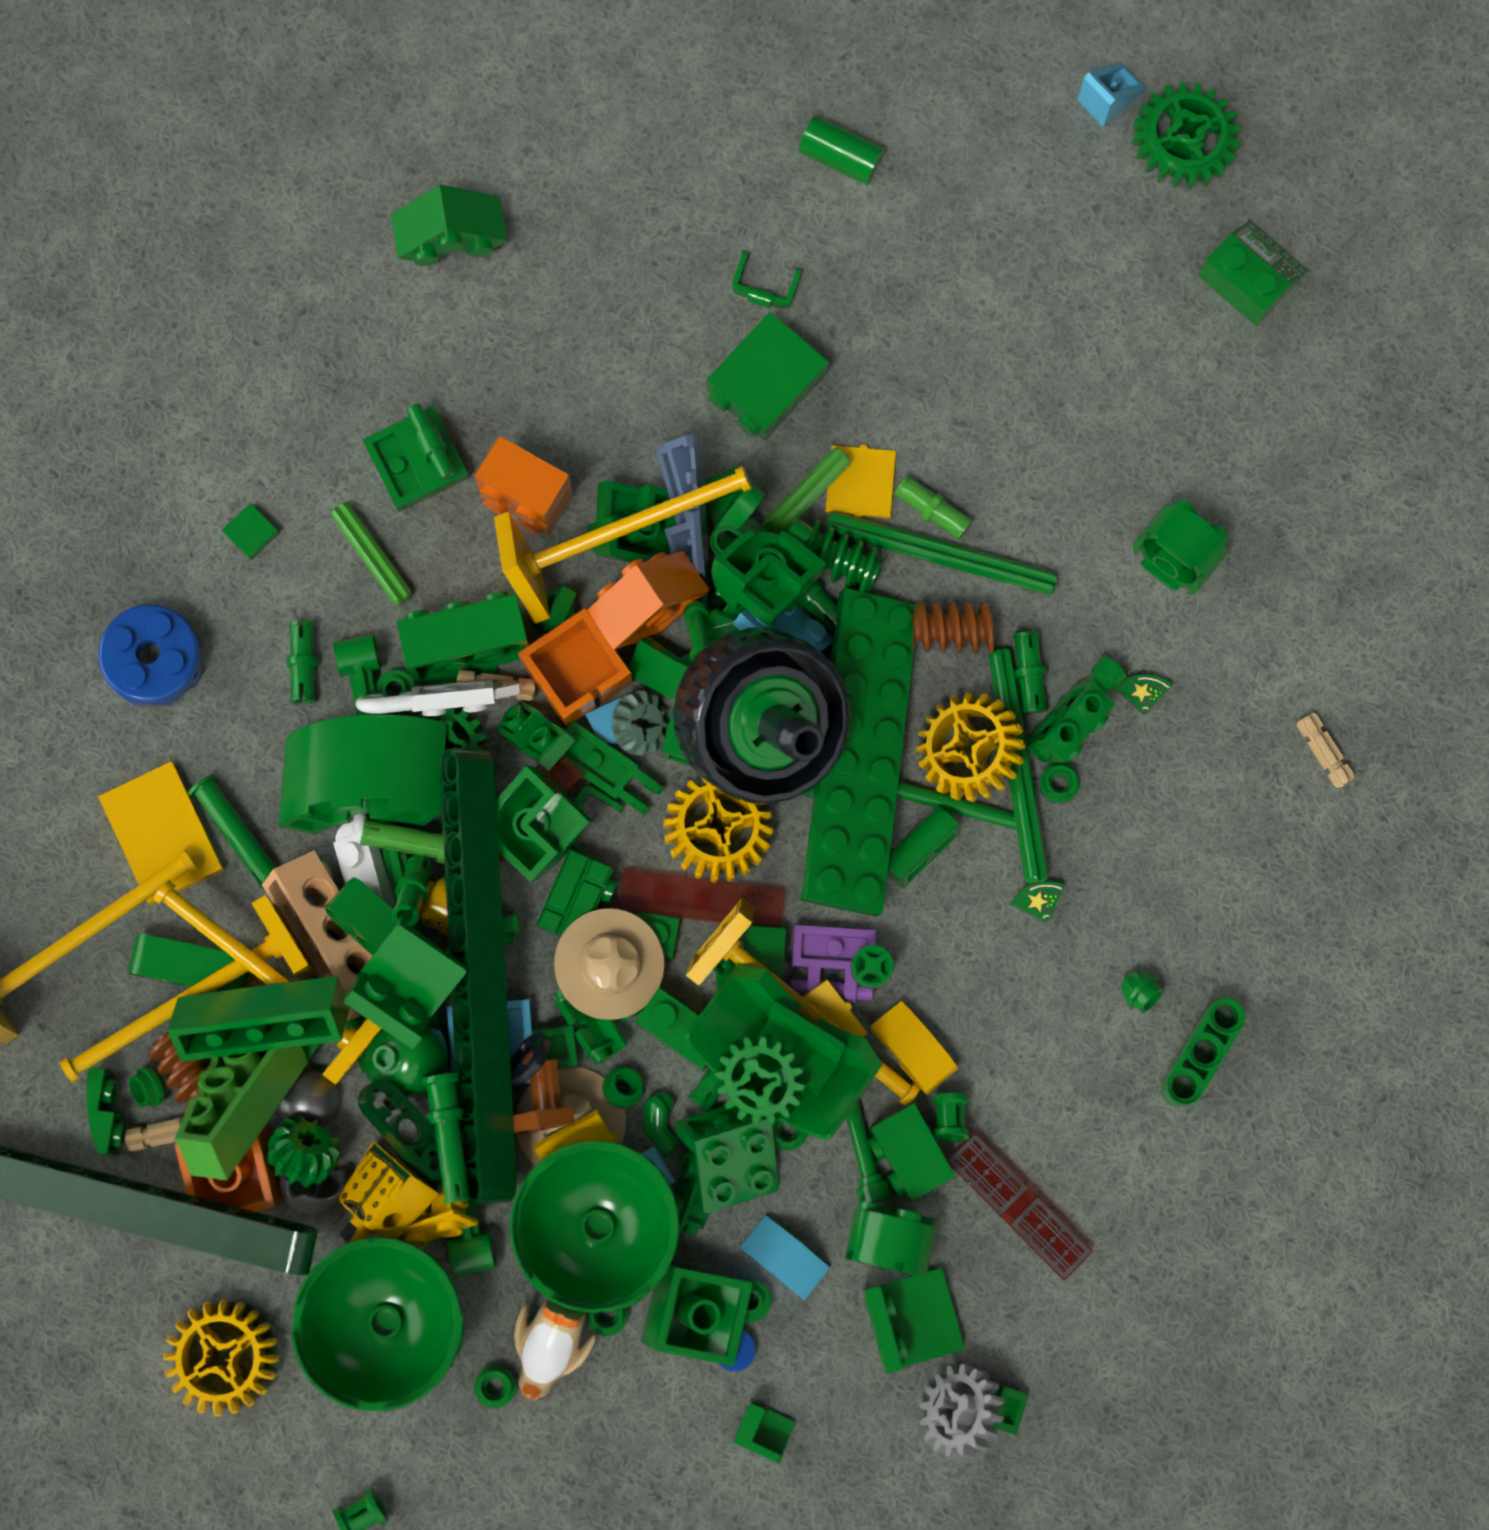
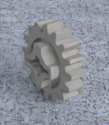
M961 1364L960 1368L950 1365L947 1367V1376L939 1373L935 1375L937 1383L935 1388L926 1387L925 1391L930 1396L929 1402L920 1404V1408L927 1411V1417L920 1420V1425L930 1429L924 1439L927 1442L935 1443L933 1448L935 1452L957 1460H962L963 1457L974 1459L976 1458V1449L985 1452L989 1449L986 1441L988 1436L998 1437L999 1434L993 1426L995 1422L1003 1421L1004 1416L996 1413V1408L1002 1405L1004 1400L994 1396L999 1385L996 1382L989 1381L990 1374L988 1372L965 1364Z

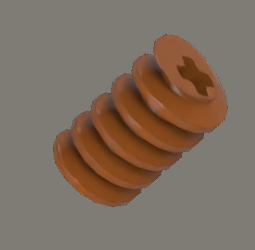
M917 602L912 614V625H914L912 652H914L918 641L922 642L925 653L930 652L934 641L938 642L941 653H946L949 642H954L957 653H962L966 642H970L973 653H978L981 643L986 642L989 654H993L995 637L994 615L991 614L987 603L982 602L977 614H975L972 603L966 602L961 614H959L955 602L948 604L945 613H943L939 602L932 604L929 613H927L923 602Z
M166 1032L152 1043L151 1046H154V1048L150 1051L149 1058L152 1061L163 1060L157 1069L160 1075L172 1074L166 1081V1086L169 1089L180 1088L175 1094L174 1099L176 1102H189L190 1099L197 1097L200 1089L197 1083L202 1071L208 1070L209 1065L203 1066L202 1062L205 1059L181 1062L169 1033ZM188 1104L186 1105V1107H185L184 1110H183V1113H184V1114H185V1111H186V1109H187Z

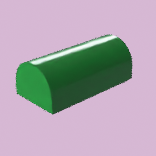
M814 115L802 136L798 153L868 186L885 153V148Z
M936 807L890 852L888 875L901 888H905L959 836L958 822L944 809Z

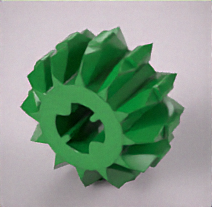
M301 1115L295 1120L285 1118L283 1123L279 1124L276 1131L271 1134L267 1143V1163L275 1166V1176L285 1175L289 1178V1185L299 1181L305 1188L313 1182L321 1184L327 1179L331 1170H334L340 1154L337 1151L339 1139L330 1136L331 1127H320L317 1125V1118L312 1122H307Z

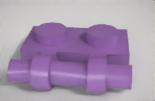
M795 925L792 967L808 968L807 980L791 979V988L803 996L822 982L820 981L821 969L845 971L844 983L831 982V984L844 1001H849L851 1004H855L856 1000L872 1001L873 989L861 987L854 981L850 965L853 957L861 948L868 945H876L877 930Z

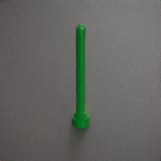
M898 781L897 798L933 808L941 807L951 813L1016 830L1014 813L970 802L965 799L955 800L950 795Z
M857 1101L846 1117L861 1179L858 1180L860 1188H857L856 1192L859 1201L874 1203L892 1198L888 1181H883L882 1174H877L872 1151L867 1142L868 1136L859 1101Z

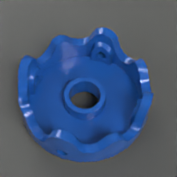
M148 604L132 607L120 613L104 631L98 652L100 670L108 685L127 702L138 707L142 705H170L186 691L196 687L202 676V643L192 625L173 609L161 605ZM148 644L157 645L160 650L158 659L151 664L141 663L139 660L140 650Z

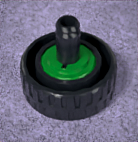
M758 627L727 633L700 651L682 676L676 691L673 707L674 731L679 741V748L696 773L713 787L730 797L753 804H776L781 801L792 800L808 792L823 780L841 756L847 742L851 723L850 699L845 688L846 684L829 658L811 644L794 635L773 628L761 629Z

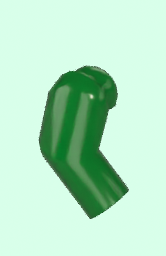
M659 1092L655 1096H650L644 1104L642 1128L662 1154L667 1156L681 1143L666 1127L668 1113L674 1107L673 1100L669 1094Z

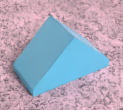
M1118 62L1088 72L1083 79L1077 100L1104 127L1145 92L1147 88L1122 62Z
M766 1215L739 1247L803 1300L807 1298L830 1268L800 1241Z

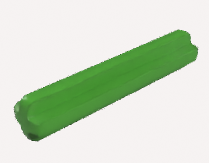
M833 448L760 525L771 533L780 535L781 530L784 531L796 517L799 518L850 465L849 457L841 449Z
M344 502L334 508L331 516L393 604L398 606L406 602L412 596L410 588L351 505Z

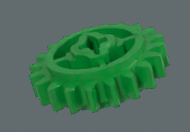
M1182 81L1176 93L1173 92L1170 86L1165 85L1162 91V98L1158 94L1152 93L1148 101L1149 105H1141L1138 113L1141 118L1135 119L1132 128L1138 132L1134 134L1132 145L1142 146L1136 154L1137 160L1149 159L1144 170L1146 173L1154 169L1159 170L1157 182L1160 183L1166 176H1171L1172 188H1176L1180 180L1185 179L1186 185L1190 190L1193 188L1196 178H1199L1200 182L1207 186L1211 180V173L1215 177L1221 178L1225 171L1224 166L1230 167L1235 159L1232 153L1237 152L1241 143L1234 138L1238 137L1241 126L1231 125L1237 116L1236 111L1224 112L1228 102L1227 98L1218 102L1213 101L1216 89L1212 88L1206 95H1202L1201 84L1197 82L1193 91L1188 92L1186 84ZM1168 115L1170 119L1169 128L1164 136L1158 138L1157 124ZM1214 133L1216 147L1205 156L1202 150L1204 147L1203 142L1206 141L1208 135Z

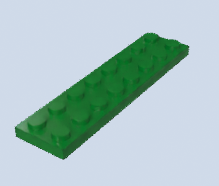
M844 588L839 592L831 661L846 684L845 688L850 699L851 723L847 742L840 758L830 773L814 789L800 901L874 917L883 914L914 653L912 652L914 626L912 625V614L916 605Z

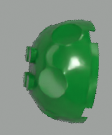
M601 1140L577 1142L557 1149L542 1159L519 1187L510 1217V1238L513 1253L518 1266L529 1283L548 1300L567 1309L587 1313L608 1312L627 1308L645 1298L668 1271L676 1253L680 1233L678 1207L672 1189L663 1172L654 1162L641 1153L621 1144Z
M367 1238L350 1242L332 1251L306 1276L294 1302L291 1337L300 1367L309 1381L321 1393L341 1406L350 1409L385 1412L403 1408L425 1397L443 1380L463 1345L465 1318L459 1294L450 1275L434 1257L418 1246L399 1239Z

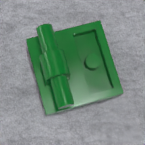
M420 403L414 404L406 410L408 418L362 439L398 512L469 478L468 472L434 405L423 410Z

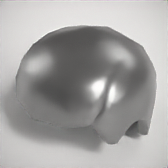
M305 1069L275 1110V1115L281 1123H283L285 1118L295 1120L301 1115L307 1122H312L317 1118V1125L320 1127L328 1125L337 1116L342 1102L339 1086L322 1075L324 1072L315 1069Z
M334 1168L329 1173L327 1179L321 1184L313 1182L307 1188L299 1181L289 1185V1178L285 1175H281L278 1178L279 1189L283 1199L289 1206L305 1214H314L327 1210L339 1198L346 1186V1173L344 1169L336 1170Z

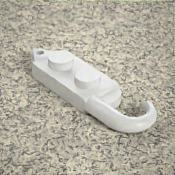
M493 679L412 687L410 692H405L398 696L384 697L383 694L365 695L359 697L355 704L357 709L364 713L381 714L413 710V712L422 711L423 716H438L447 712L446 708L463 707L465 712L487 709V704H495V699L520 694L519 683H493Z
M366 814L351 815V823L343 824L338 829L335 836L336 842L333 843L344 883L346 884L352 877L359 879L392 908L395 906L380 849L378 847L360 845L364 820L367 819Z

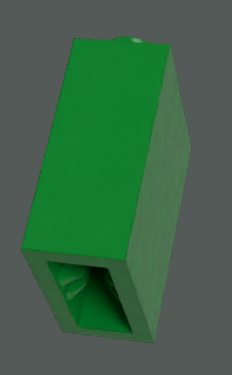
M769 312L706 379L707 391L709 392L707 397L720 411L725 412L729 409L739 418L737 424L749 436L755 437L758 434L766 441L828 374L829 361Z

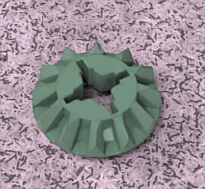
M633 691L623 696L615 706L612 715L613 735L618 745L627 753L632 755L656 752L658 743L664 742L665 737L662 734V729L667 728L669 723L664 721V713L667 708L660 705L658 696L649 694L646 691ZM643 718L650 722V726L648 728L637 727V724H631V721Z

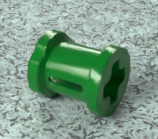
M940 1093L934 1095L932 1103L937 1106V1129L933 1130L934 1139L941 1142H962L970 1139V1132L965 1129V1106L969 1105V1097L961 1093Z
M372 1488L365 1491L364 1497L347 1507L342 1508L338 1506L333 1509V1514L340 1530H366L378 1522L383 1525L389 1521L379 1497Z

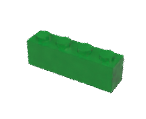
M338 976L178 997L167 1031L181 1062L342 1041L350 1007L343 1003L346 996Z

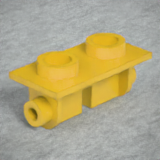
M441 1194L431 1203L432 1213H430L428 1206L397 1239L416 1245L419 1248H424L431 1240L460 1235L463 1229L477 1225L478 1220L466 1215L465 1208L469 1206L466 1201L444 1204V1194Z

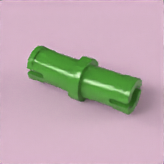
M909 475L902 480L894 495L922 514L921 519L927 523L931 520L957 540L961 539L972 523L970 518L945 501L946 497L944 495L933 493Z

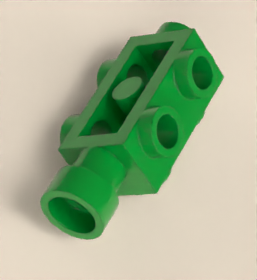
M1102 656L1091 668V676L1085 682H1077L1067 694L1061 696L1058 705L1043 722L1038 723L1034 727L1033 733L1026 740L1030 744L1028 749L1034 757L1044 763L1069 762L1082 751L1083 745L1081 743L1086 737L1105 725L1109 718L1107 713L1115 705L1107 693L1110 689L1116 690L1126 678L1125 671L1115 661ZM1070 699H1075L1073 703L1068 707ZM1046 727L1049 728V730L1045 734H1043L1044 729Z

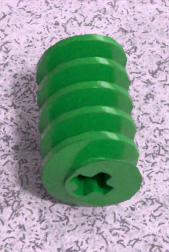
M816 519L811 526L813 532L804 546L826 563L819 577H822L831 569L830 581L836 584L843 576H846L845 588L852 589L857 583H860V592L870 593L887 556L878 561V548L875 546L866 555L863 554L864 541L859 540L852 548L848 547L849 534L847 533L838 541H835V528L832 526L823 535L820 534V520Z

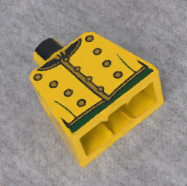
M373 1141L339 1196V1202L354 1215L339 1235L348 1243L367 1239L373 1231L383 1238L397 1239L436 1199L439 1193L398 1157Z

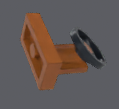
M542 1032L530 1035L518 1047L510 1059L511 1083L517 1086L530 1079L533 1111L513 1115L514 1135L534 1133L575 1124L573 1107L562 1108L557 1059L545 1061L550 1048V1038ZM541 1040V1046L538 1049H530L535 1043ZM520 1060H521V1063H520V1069H521V1070H520L518 1076L515 1077V1071H516L517 1066H518V1064H519V1062H520Z

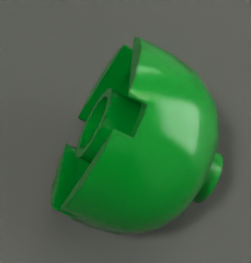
M428 1023L422 1039L414 1049H411L381 1028L363 1051V1066L371 1083L377 1080H388L395 1084L408 1099L419 1098L428 1094L427 1087L422 1085V1078L445 1074L448 1067V1048L443 1034L438 1028H433L430 1023Z

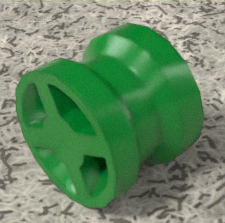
M868 945L861 948L853 957L850 965L854 981L867 989H874L884 985L892 975L894 968L890 953L877 945Z

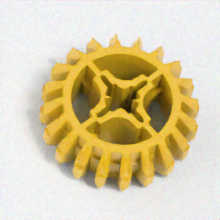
M966 692L962 704L956 695L950 696V708L939 703L936 704V709L940 713L937 718L931 715L925 716L926 722L931 725L929 731L925 729L918 731V735L927 740L926 743L916 746L918 753L927 755L918 762L919 767L923 770H929L925 778L931 784L938 782L937 791L942 794L950 791V797L955 800H960L965 794L968 801L975 802L978 792H980L982 797L989 799L992 797L991 786L996 787L1000 791L1006 789L1005 783L1001 780L1004 776L1010 779L1017 778V774L1010 767L1012 763L1016 765L1024 763V759L1015 754V751L1026 747V743L1023 740L1016 738L1023 732V728L1019 724H1012L1016 714L1011 710L1004 711L1005 704L999 699L991 703V697L983 693L976 699L973 693ZM984 717L991 719L996 730L988 732L985 729L976 732L975 727L969 723L968 718ZM954 727L953 739L944 745L948 733ZM970 738L977 742L972 746L971 755L965 752V750L970 748ZM998 748L994 761L988 767L987 758L989 754ZM965 762L967 768L972 770L973 776L966 778L953 776L945 764Z
M703 778L702 787H699L693 780L688 781L687 789L689 794L682 790L675 792V799L679 804H668L666 811L673 817L666 818L663 821V828L672 831L665 835V844H678L671 850L670 856L672 859L685 856L681 863L683 871L688 870L693 864L697 866L695 871V878L701 879L704 870L711 871V882L716 883L719 872L724 871L725 878L730 882L735 877L734 868H737L743 876H746L750 871L747 861L758 866L762 861L758 852H768L770 844L763 838L771 837L773 834V828L764 825L771 820V812L759 811L765 803L753 804L741 799L737 800L713 787ZM720 800H726L735 804L745 815H742L741 812L731 813L726 811L722 807ZM705 802L706 817L695 822L693 827L685 828L684 821L689 812L698 804ZM714 815L720 827H725L723 840H721V836L716 829H711ZM750 827L751 838L748 843L738 852L731 854L730 838L740 834L742 829ZM691 840H694L695 844H710L714 848L716 856L701 852L691 843Z
M220 1300L218 1313H216L213 1303L211 1301L205 1302L202 1308L204 1317L196 1309H190L187 1313L192 1325L179 1320L176 1322L175 1327L183 1336H168L167 1342L170 1345L177 1346L176 1352L164 1353L163 1359L166 1361L175 1360L176 1368L166 1370L165 1376L174 1377L178 1375L181 1380L172 1386L171 1390L173 1393H178L187 1388L188 1393L183 1398V1404L190 1405L197 1397L200 1398L197 1412L205 1413L211 1402H213L214 1416H221L225 1410V1402H227L230 1412L235 1414L240 1412L239 1398L248 1407L256 1403L251 1390L261 1395L267 1393L268 1388L259 1380L261 1377L269 1380L276 1377V1372L265 1368L266 1363L279 1361V1355H267L266 1347L275 1346L278 1344L277 1338L264 1340L262 1334L271 1328L269 1322L260 1324L257 1328L255 1327L254 1323L260 1316L258 1310L251 1311L246 1318L243 1317L246 1310L245 1303L238 1302L232 1313H230L229 1300ZM214 1322H227L237 1326L245 1334L230 1342H226L217 1333H213L209 1325ZM199 1334L201 1337L199 1342L203 1348V1357L194 1369L191 1370L189 1362L190 1349L195 1337ZM252 1345L254 1361L252 1370L245 1381L241 1376L243 1372L239 1366V1358ZM237 1346V1348L229 1353L230 1359H225L229 1361L227 1367L222 1364L205 1369L213 1363L212 1357L217 1356L213 1353L216 1348L220 1351ZM212 1373H216L225 1382H230L234 1391L230 1393L213 1392L203 1387L198 1381Z

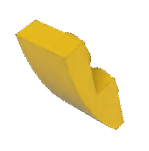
M902 1001L870 1026L872 1033L898 1059L900 1068L926 1095L958 1070L957 1065L941 1044Z

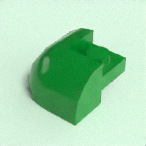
M609 480L598 483L596 522L588 524L587 530L590 532L670 500L667 489L652 485L638 488ZM675 516L591 548V550L599 557L631 563L637 559H642L643 562H646L661 552H665L667 555L670 547L665 529L677 525Z
M750 529L740 535L714 559L712 577L719 594L734 611L742 605L770 628L786 611L790 613L799 604L819 578L826 563L796 538L782 530L779 535L769 532L754 533Z
M526 766L496 800L499 852L532 883L544 876L567 854L569 847L593 821L566 796L568 792L557 782L535 767Z

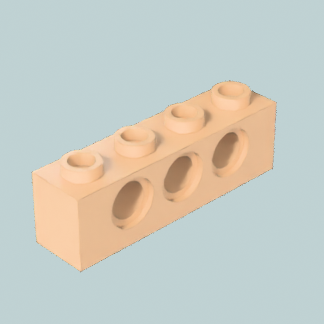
M311 851L274 868L262 886L317 977L338 976L346 996L354 978L357 976L348 968L347 964H352L361 971L372 955L338 926L325 912L324 907L339 890L333 882L332 873L328 865L319 859L315 851ZM305 895L315 898L319 905L310 903ZM326 929L337 933L340 940L330 937ZM350 1007L346 1023L361 1016V1014Z

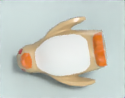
M548 1299L544 1301L529 1326L527 1325V1306H523L515 1327L516 1351L521 1360V1373L518 1379L519 1391L525 1398L532 1401L545 1398L550 1393L553 1385L562 1376L570 1374L582 1365L596 1342V1336L593 1335L584 1346L579 1348L585 1312L567 1309Z

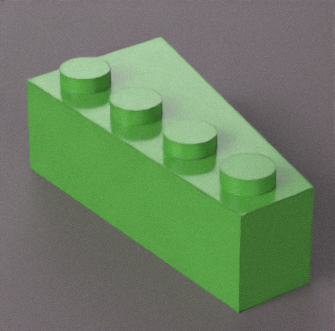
M302 1046L211 1058L208 1070L202 1071L197 1083L200 1089L197 1097L190 1099L175 1136L177 1145L191 1175L228 1180L308 1064Z

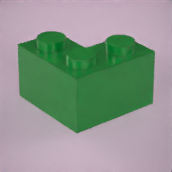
M439 184L391 214L397 258L414 261L418 266L432 265L442 255L455 250L468 252L472 257L487 256L493 252L492 249L507 241L500 197Z

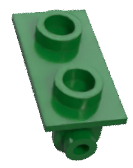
M560 989L554 993L557 999L554 1003L556 1007H559L569 1026L576 1023L579 1025L580 1030L574 1034L585 1051L588 1060L592 1058L595 1064L603 1063L627 1046L613 1020L587 1016L575 1009L565 999Z
M689 1150V1153L683 1157L680 1163V1178L673 1195L678 1207L680 1230L696 1236L699 1228L703 1230L708 1214H705L700 1208L694 1153Z

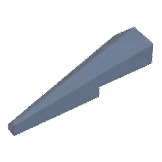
M692 433L666 442L664 446L656 449L670 499L705 486L702 434ZM706 503L674 515L677 525L665 529L671 554L684 551L709 588V591L697 602L704 603L708 610L711 611Z

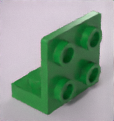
M398 922L354 978L343 1003L411 1049H414L422 1039L432 1015L466 974L467 966L405 923Z
M735 1105L729 1109L722 1106L675 1121L677 1136L694 1153L700 1208L705 1214L776 1192L779 1189L773 1129L766 1116L763 1117L758 1125H754L752 1115L749 1113L742 1120L737 1118L740 1108Z
M942 1269L928 1271L927 1277L913 1275L862 1290L881 1363L886 1374L901 1371L903 1367L960 1352L964 1349Z

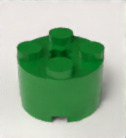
M1179 499L1175 504H1168L1162 507L1134 541L1133 551L1135 555L1139 550L1145 558L1141 562L1143 568L1166 587L1177 591L1180 586L1189 588L1186 594L1193 595L1198 592L1226 557L1227 549L1225 543L1229 540V536L1220 526L1209 524L1197 515L1196 509L1189 502Z
M859 1201L858 1207L854 1211L844 1259L927 1277L937 1227H935L936 1219L911 1211L894 1210L878 1204Z

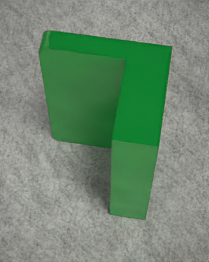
M775 1002L770 1008L768 1022L756 1039L759 1041L765 1032H770L771 1042L775 1044L782 1037L786 1038L784 1049L789 1052L797 1048L799 1053L794 1058L795 1063H806L807 1068L799 1075V1077L809 1080L806 1089L820 1096L841 1066L846 1045L788 1008Z

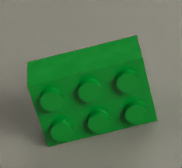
M496 592L485 596V601L469 604L468 601H456L445 605V610L429 614L428 610H416L407 613L405 619L396 621L406 669L415 684L456 675L461 670L473 671L520 661L518 653L529 646V641L517 595H508V592Z

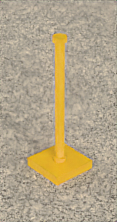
M741 466L735 469V474L537 553L531 549L510 512L507 511L494 517L502 571L535 624L550 618L542 568L739 489H742L744 492L752 489L751 482L745 468Z
M185 850L177 854L179 856L178 859L1 978L0 1004L3 1003L1 998L156 894L166 881L170 880L173 882L188 871L191 874L197 871L198 868ZM0 1008V1042L6 1045L19 1036V1034Z
M170 880L166 881L153 897V900L158 904L164 902L266 985L290 982L174 890L175 884ZM368 1019L358 1030L353 1026L350 1029L345 1026L342 1041H338L336 1045L341 1049V1052L322 1075L335 1085L338 1084L363 1054V1051L381 1028Z
M264 895L252 902V906L268 930L269 935L264 937L266 942L251 951L263 961L273 956L276 959L283 956L294 975L300 981L315 977L314 970L271 900ZM234 960L71 1060L66 1057L59 1061L64 1073L72 1083L80 1079L79 1074L171 1019L178 997L215 992L249 970Z
M743 897L690 959L686 976L698 986L721 959L725 961L731 959L735 964L739 963L767 969L779 985L802 1005L798 1010L800 1014L815 1024L821 1018L840 1028L740 946L742 941L739 938L752 923L755 909ZM881 1061L883 1065L874 1077L900 1097L898 1101L906 1107L916 1097L920 1087L914 1082L909 1084Z

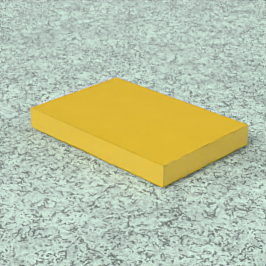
M168 762L98 796L139 885L178 859L179 856L177 854L182 850L187 852L198 870L192 874L188 871L172 882L175 884L174 890L178 893L225 871L174 762ZM155 894L146 900L148 905L152 906L157 903L153 900Z

